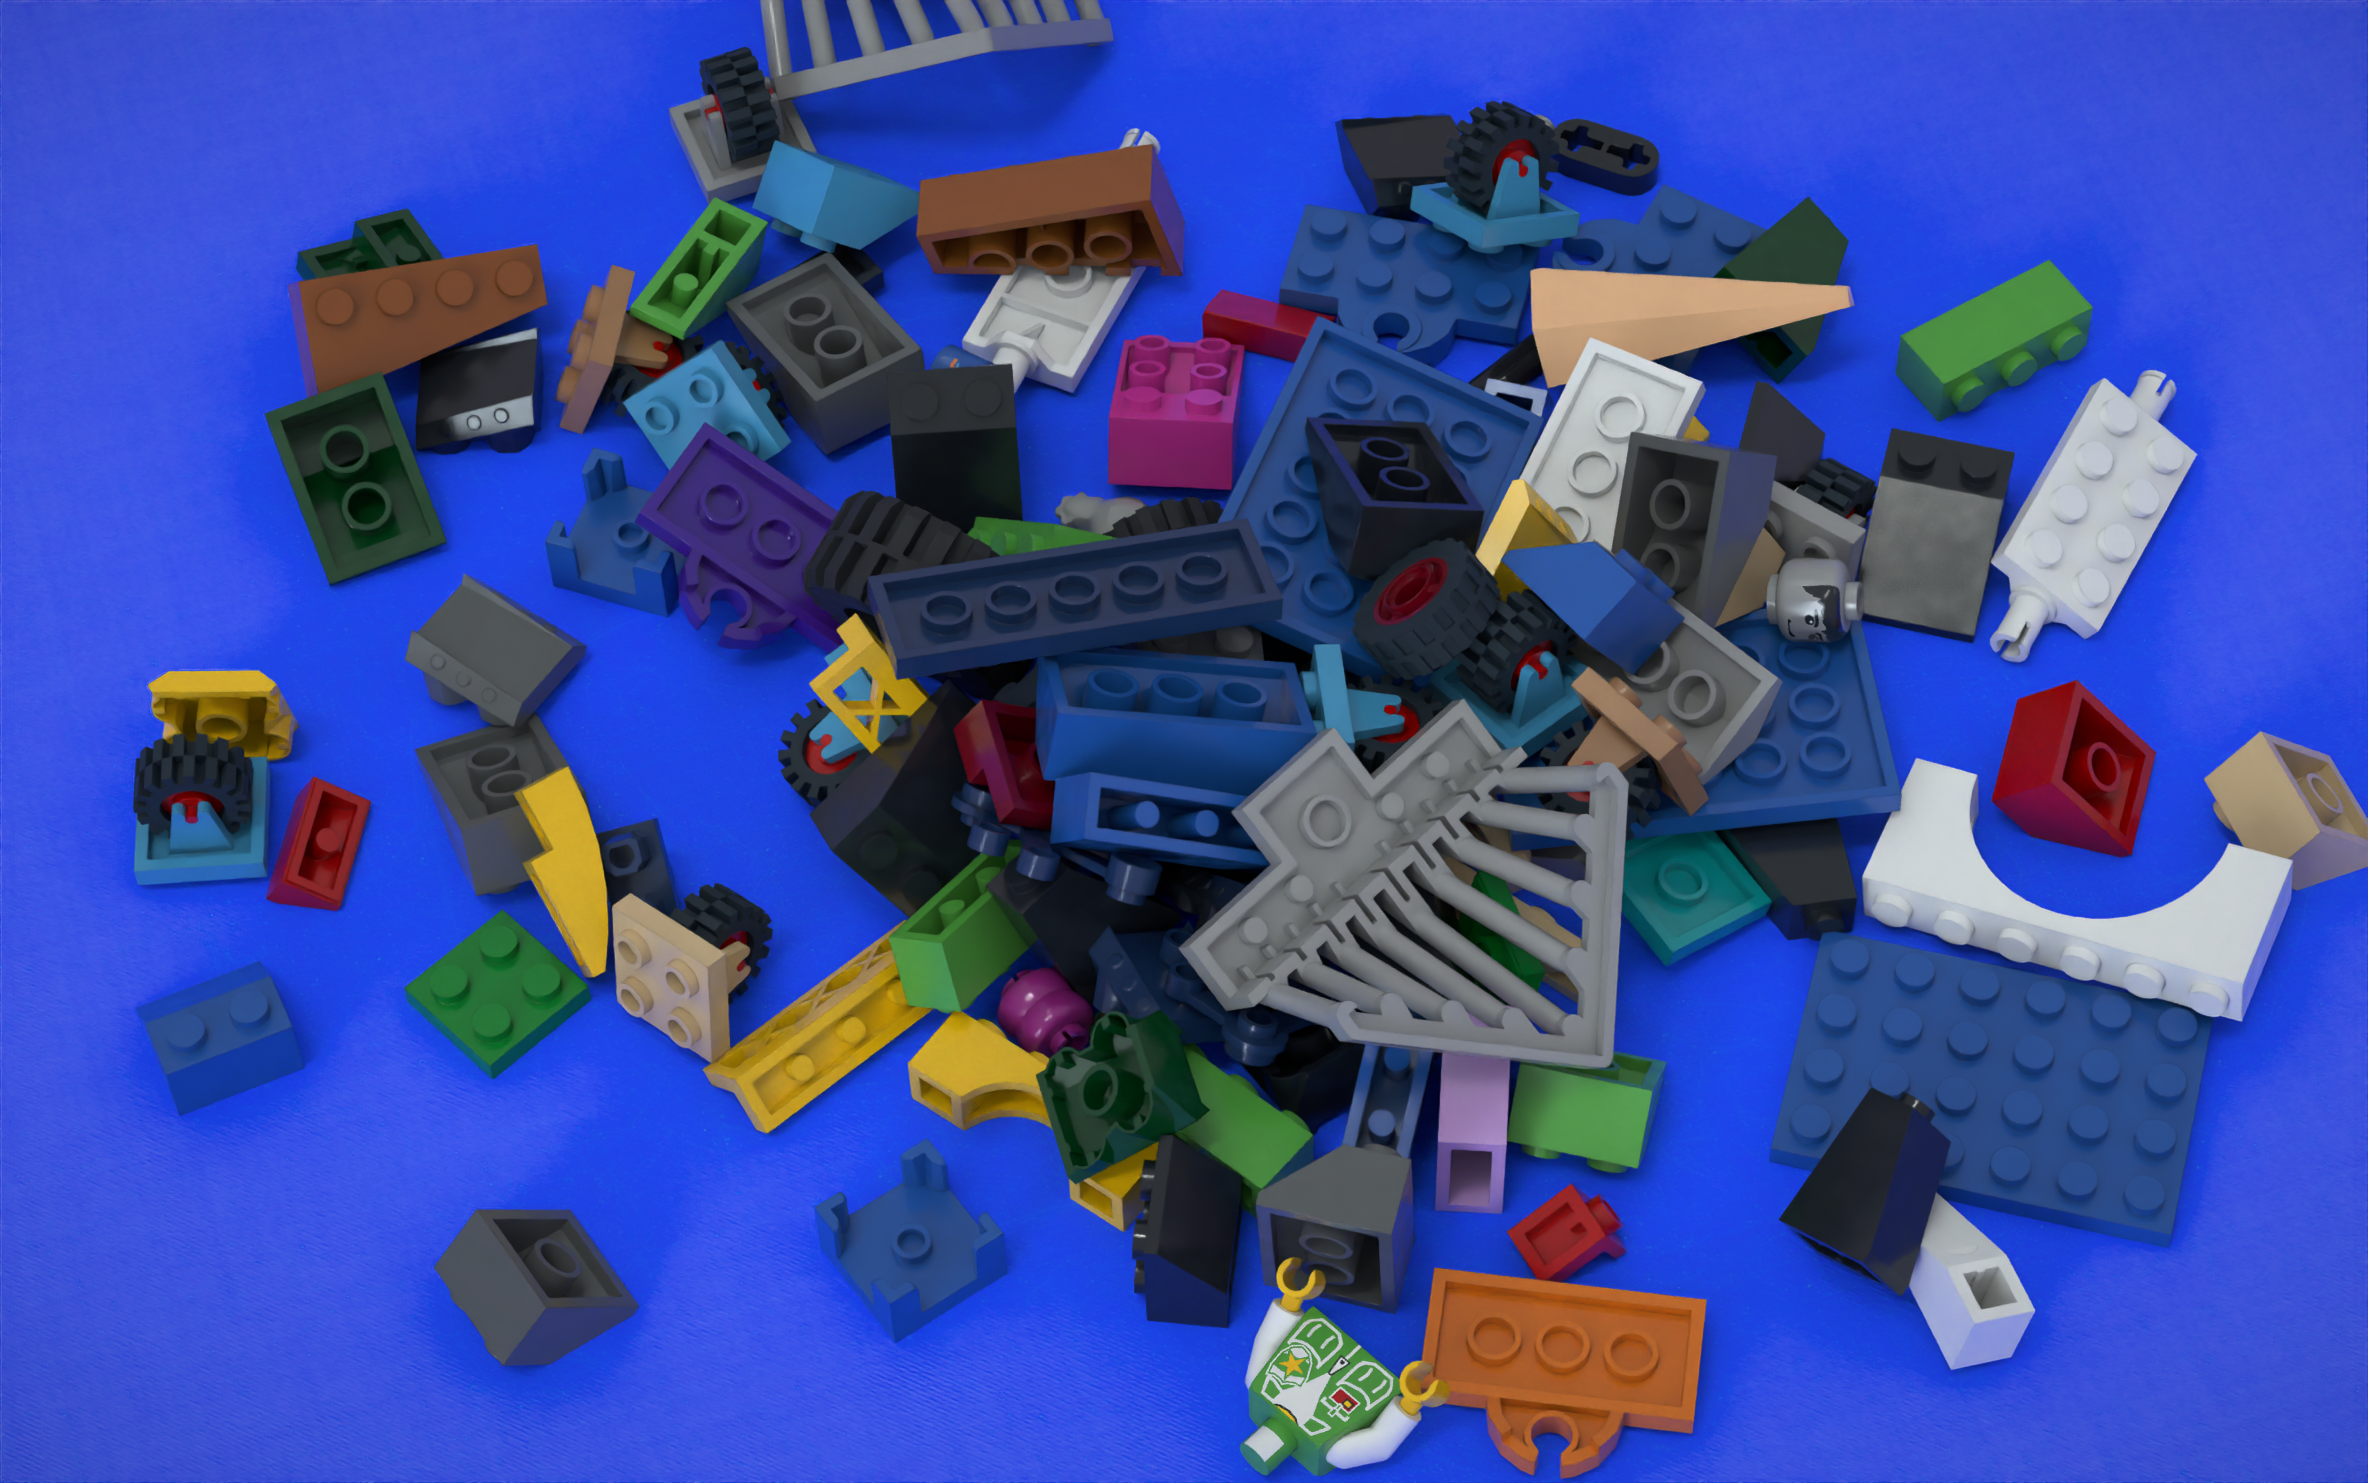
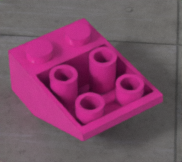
M1144 335L1135 340H1124L1109 413L1108 484L1232 489L1236 462L1245 345L1230 344V342L1221 338H1203L1195 343L1170 342L1166 337L1159 335Z

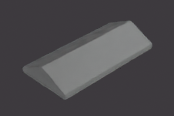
M1595 539L1592 541V542H1597L1600 546H1602L1604 549H1606L1608 552H1610L1613 556H1616L1615 554H1613L1611 551H1609L1607 548H1605L1602 544H1600V543H1599L1598 541H1596ZM1672 597L1668 602L1685 619L1634 675L1621 668L1574 632L1578 637L1577 645L1569 650L1574 653L1573 656L1587 668L1593 669L1606 682H1609L1615 676L1621 679L1640 698L1643 705L1638 709L1651 721L1660 714L1679 730L1687 741L1683 748L1696 759L1703 769L1697 776L1703 786L1755 742L1783 682Z

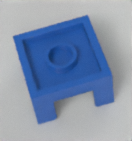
M593 447L582 469L587 501L567 538L564 523L556 520L545 540L553 586L668 618L679 597L678 577L687 557L635 523L639 512L654 492L628 486L623 458L619 454Z
M928 1138L908 1149L900 1156L903 1183L849 1215L847 1198L843 1192H838L814 1207L820 1248L895 1344L1007 1274L1004 1233L987 1212L979 1215L978 1226L949 1189L947 1164Z

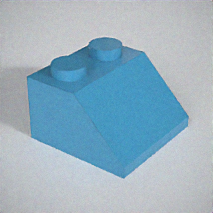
M775 140L752 208L773 217L770 228L800 238V242L834 253L837 243L861 250L917 215L920 191L872 170Z

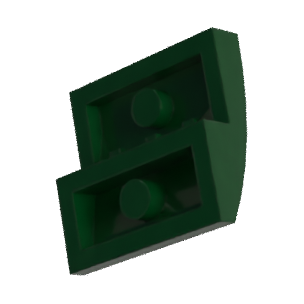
M406 208L355 221L352 239L299 251L296 270L305 281L444 258L409 209Z

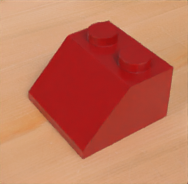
M2078 680L2017 699L1991 802L2031 837L2121 858L2132 855L2156 751Z

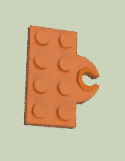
M1434 1268L1421 1360L1432 1364L1433 1369L1423 1379L1421 1392L1422 1394L1427 1392L1430 1385L1440 1379L1447 1382L1450 1387V1396L1444 1404L1486 1409L1488 1434L1500 1455L1521 1471L1533 1476L1538 1465L1539 1454L1533 1439L1540 1434L1549 1432L1562 1435L1568 1440L1570 1445L1560 1454V1478L1575 1477L1598 1467L1616 1448L1623 1426L1693 1433L1707 1300Z

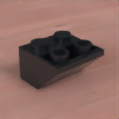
M1160 1134L1156 1160L1145 1159L1142 1169L1140 1198L1142 1201H1145L1143 1219H1136L1132 1243V1260H1136L1134 1293L1145 1294L1147 1321L1228 1328L1243 1214L1242 1176L1177 1137Z

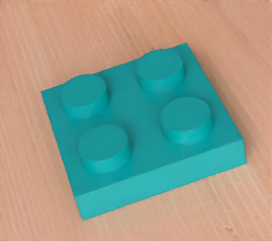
M1714 830L1637 838L1625 842L1621 912L1666 967L1764 917L1772 903V900Z

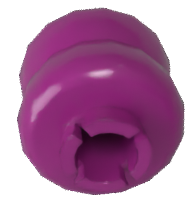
M1027 969L1016 974L1018 978L1016 982L1011 978L1006 983L997 1009L998 1023L1011 1037L1018 1040L1021 1049L1029 1054L1033 1051L1039 1052L1050 1059L1064 1047H1072L1078 1050H1083L1090 1039V1028L1094 1021L1093 1009L1083 997L1073 991L1069 983L1056 969Z

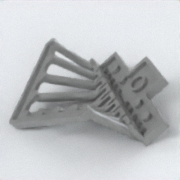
M760 0L770 83L779 102L790 101L800 96L984 53L1074 45L1092 47L1114 41L1110 19L1104 18L1098 0H1074L1081 19L1071 21L1063 0H1039L1047 23H1043L1033 0H1008L1019 25H1014L1003 0H976L990 26L987 28L984 27L982 18L971 0H944L961 33L939 39L934 38L933 31L919 0H893L912 45L886 51L871 0H846L863 56L837 62L825 0H801L814 68L792 73L783 0Z
M1464 699L1449 703L1371 775L1334 727L1322 730L1231 812L1271 865L1178 949L1226 1011L1254 1007L1260 1003L1328 1027L1338 1040L1342 1042L1580 1069L1606 1068L1613 1060L1629 783L1620 770L1610 762L1594 765L1516 768L1528 757L1521 746L1501 750ZM1590 792L1589 814L1577 815L1495 801L1490 795ZM1461 822L1575 841L1586 852L1585 881H1573L1479 841ZM1438 852L1560 905L1572 908L1583 920L1581 948H1571L1457 878ZM1409 880L1553 969L1565 973L1578 990L1577 1015L1565 1013L1439 919ZM1381 909L1512 1007H1507L1396 930ZM1351 932L1447 997L1449 1001L1361 949ZM1319 955L1368 984L1323 965ZM1287 977L1341 1002H1335L1290 987ZM1356 1008L1365 1013L1356 1012L1354 1009ZM1408 1008L1428 1020L1414 1019ZM1468 1013L1488 1027L1474 1026ZM1530 1020L1548 1034L1539 1033Z

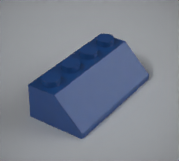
M1106 647L1038 658L1035 746L1044 780L1055 781L1057 778L1093 772L1250 796L1317 735L1295 663Z

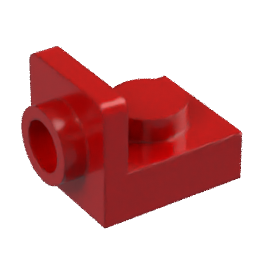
M1573 1184L1568 1185L1507 1231L1538 1280L1562 1283L1603 1251L1615 1259L1627 1252L1625 1246L1615 1233L1623 1227V1224L1611 1205L1600 1194L1591 1199Z

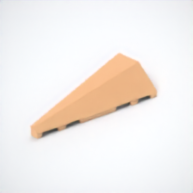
M1538 268L1530 271L1532 331L1548 388L1567 384L1590 337L1652 361L1855 306L1850 286L1844 285L1834 286Z

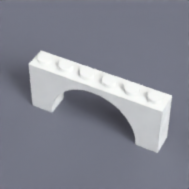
M1915 759L1901 790L1900 811L1891 812L1862 876L1864 915L1876 918L1888 926H1905L1937 935L1951 944H1969L1997 952L2015 962H2032L2064 971L2067 975L2078 980H2096L2127 989L2132 994L2142 998H2159L2191 1007L2196 1012L2205 1016H2223L2242 1022L2291 901L2293 860L2229 843L2219 862L2203 881L2183 896L2162 907L2141 914L2110 919H2091L2059 914L2041 908L2012 892L1991 872L1982 859L1973 838V830L1979 814L1978 775L1926 760Z

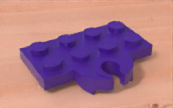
M704 422L635 520L636 524L687 557L678 577L679 602L688 621L696 631L699 630L711 614L710 603L713 601H725L736 608L740 621L726 626L717 644L728 649L755 650L775 643L791 628L829 654L844 644V641L836 631L841 624L834 620L831 614L822 610L813 602L814 599L806 594L803 585V571L838 511Z

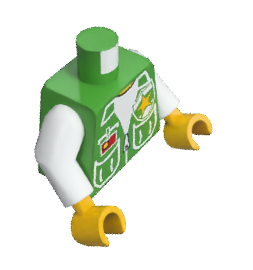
M1296 1257L1283 1261L1279 1266L1276 1279L1278 1287L1284 1295L1282 1299L1276 1298L1272 1301L1254 1340L1245 1383L1249 1392V1416L1258 1428L1240 1444V1451L1246 1461L1256 1471L1265 1476L1275 1470L1290 1455L1316 1476H1324L1336 1467L1347 1469L1387 1460L1422 1418L1419 1410L1423 1406L1438 1407L1447 1401L1450 1396L1449 1384L1438 1379L1430 1385L1427 1392L1422 1394L1421 1383L1431 1373L1433 1369L1432 1364L1424 1361L1411 1362L1403 1369L1399 1379L1316 1307L1312 1306L1304 1313L1301 1308L1303 1300H1310L1319 1296L1325 1288L1326 1280L1324 1273L1321 1270L1315 1269L1309 1277L1308 1284L1299 1291L1294 1284V1276L1300 1268L1302 1259Z

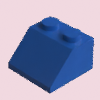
M1585 542L1509 550L1501 559L1584 641L1631 675L1637 672L1685 619L1668 602L1676 592L1650 568H1645L1624 548L1616 556H1613L1597 542Z
M260 961L136 1007L137 1014L179 1116L304 1069L292 1024L271 975Z

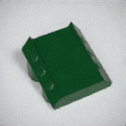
M1161 1009L1142 1019L1119 1011L1108 1012L1096 1022L1091 1033V1046L1083 1050L1072 1047L1062 1048L1050 1058L1046 1069L1036 1074L1067 1177L1074 1184H1078L1157 1143L1160 1134L1172 1135L1197 1122L1210 1111L1201 1102L1179 1036L1184 1031Z

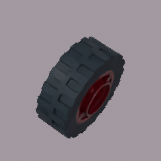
M1446 538L1445 541H1431L1426 546L1417 547L1410 551L1401 560L1398 559L1390 566L1388 571L1377 578L1372 584L1373 587L1360 601L1359 610L1355 612L1353 618L1355 626L1352 627L1353 634L1392 678L1399 679V677H1403L1405 680L1414 679L1418 675L1425 676L1441 665L1445 666L1452 661L1453 657L1462 650H1466L1472 644L1473 639L1479 633H1482L1488 625V619L1497 608L1496 600L1500 596V590L1496 586L1498 582L1461 540L1457 542L1454 538Z

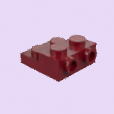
M981 699L953 729L968 782L989 786L999 823L1051 831L1055 781L1043 779L1035 746L1036 708L1007 704L998 700L989 701Z

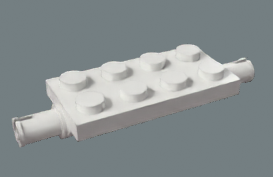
M1134 128L1127 131L1119 149L1135 147L1134 143L1140 135V129ZM1145 131L1137 146L1153 144L1158 155L1160 152L1159 142L1153 135ZM1016 265L1013 275L1002 274L962 339L963 349L994 364L1012 363L1014 395L1025 377L1073 393L1147 266H1131V276L1106 275V266H1070L1069 275H1046V271L1036 269L1031 265Z
M2156 370L2144 371L2138 378L2137 385L2130 397H2127L2106 378L2101 379L2090 387L1990 562L2007 575L2010 582V608L1997 631L1990 638V645L1995 653L2001 649L2005 640H2009L2006 649L2000 656L2003 659L2011 662L2024 661L2028 657L2030 648L2043 625L2051 622L2067 624L2084 639L2099 632L2197 456L2192 449L2158 422L2168 403L2176 394V386L2172 379L2167 381L2161 393L2157 392L2166 377L2164 373Z

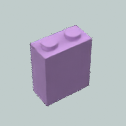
M1468 1013L1474 1026L1488 1027ZM1442 1053L1435 1211L1502 1214L1507 1146L1509 1060Z

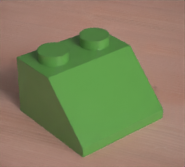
M1613 1051V1060L1608 1067L1598 1069H1580L1521 1062L1507 1131V1141L1522 1144L1521 1151L1539 1158L1557 1159L1560 1158L1562 1152L1587 1158L1588 1166L1605 1172L1622 1173L1626 1171L1627 1166L1638 1169L1646 1152L1667 1062Z

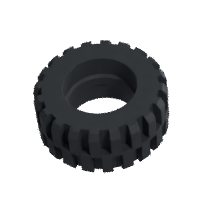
M863 490L845 499L803 571V585L806 594L814 599L813 602L819 608L831 614V617L842 625L856 613L883 642L868 600L867 577L993 558L1000 555L982 541L962 532L960 528L932 516L929 512L917 506L912 507L892 496L884 497L879 492H865ZM1034 658L1001 663L990 667L982 666L938 673L927 677H932L942 684L950 679L969 696L978 699L983 697L990 701L1008 683L1015 682L1018 684L1023 679Z

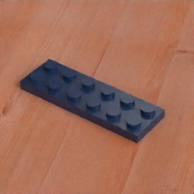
M1247 518L867 577L868 600L897 680L927 677L933 674L982 666L990 667L1001 663L1045 656L1052 657L1064 653L1102 647L1122 646L1128 643L1172 636H1186L1191 633L1235 626H1249L1254 623L1282 619L1283 598Z

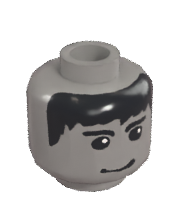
M1790 559L1782 566L1780 573L1772 574L1768 581L1766 603L1769 623L1771 625H1778L1781 634L1793 642H1838L1848 633L1851 620L1862 619L1864 611L1862 582H1852L1849 568L1841 560Z

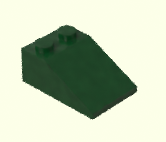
M382 371L264 413L269 432L330 587L447 544Z

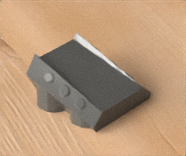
M463 574L462 584L418 632L411 630L405 661L423 672L427 692L432 700L443 705H457L469 700L476 704L478 714L483 721L495 726L510 725L519 730L585 656L587 646L480 579Z

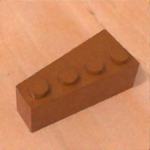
M1153 144L920 180L916 237L934 274L1013 275L1016 265H1031L1036 269L1046 271V275H1069L1070 266H1106V275L1131 276V266L1161 267V276H1183L1185 220Z
M537 244L311 279L287 285L307 398L381 371L383 375L548 304Z

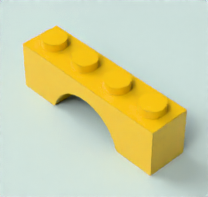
M954 1011L908 1063L912 1098L963 1131L984 1121L999 1117L1028 1118L1052 1129L1036 1078V1074L1046 1069L1050 1059L1036 1051L1029 1054L1010 1042L1000 1028L986 1019L980 1018L975 1020L962 1011ZM1159 1141L1078 1184H1074L1069 1179L1070 1199L1122 1232H1125L1144 1209L1145 1201H1142L1140 1198L1143 1163L1145 1159L1156 1160Z

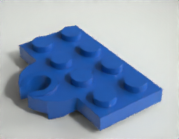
M1663 184L1638 225L1618 219L1591 220L1578 226L1577 236L1563 238L1562 250L1570 255L1590 256L1597 263L1579 265L1571 261L1565 252L1554 251L1551 269L1713 278L1729 261L1766 232L1767 229ZM1707 346L1652 360V362L1690 376Z
M1306 204L1280 285L1279 303L1301 309L1338 315V325L1375 342H1378L1377 337L1382 334L1394 333L1401 335L1404 338L1397 342V352L1430 367H1434L1448 354L1456 335L1516 345L1531 290L1530 271L1537 268L1540 247L1514 244L1504 246V250L1499 253H1483L1469 248L1468 241L1456 234L1439 231L1432 225Z

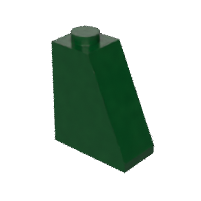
M1808 196L1729 261L1713 278L1835 286L1849 240ZM1825 314L1736 338V340L1778 385L1814 351Z

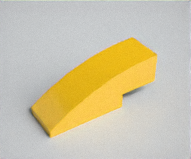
M567 766L553 771L514 793L545 850L522 864L584 977L594 978L606 970L609 933L607 888L600 848L589 812Z

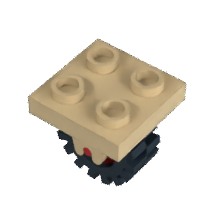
M715 883L714 887L708 884L700 887L699 897L694 893H690L684 898L686 908L683 911L675 908L669 917L630 893L612 906L617 1002L632 1016L641 1017L669 1035L678 1046L689 1048L710 1063H713L730 1050L729 1005L733 1003V993L736 992L741 996L749 988L745 982L750 975L756 978L761 971V968L756 965L758 960L765 959L768 956L770 948L763 943L772 939L773 929L768 927L771 919L768 914L764 913L765 910L719 883Z

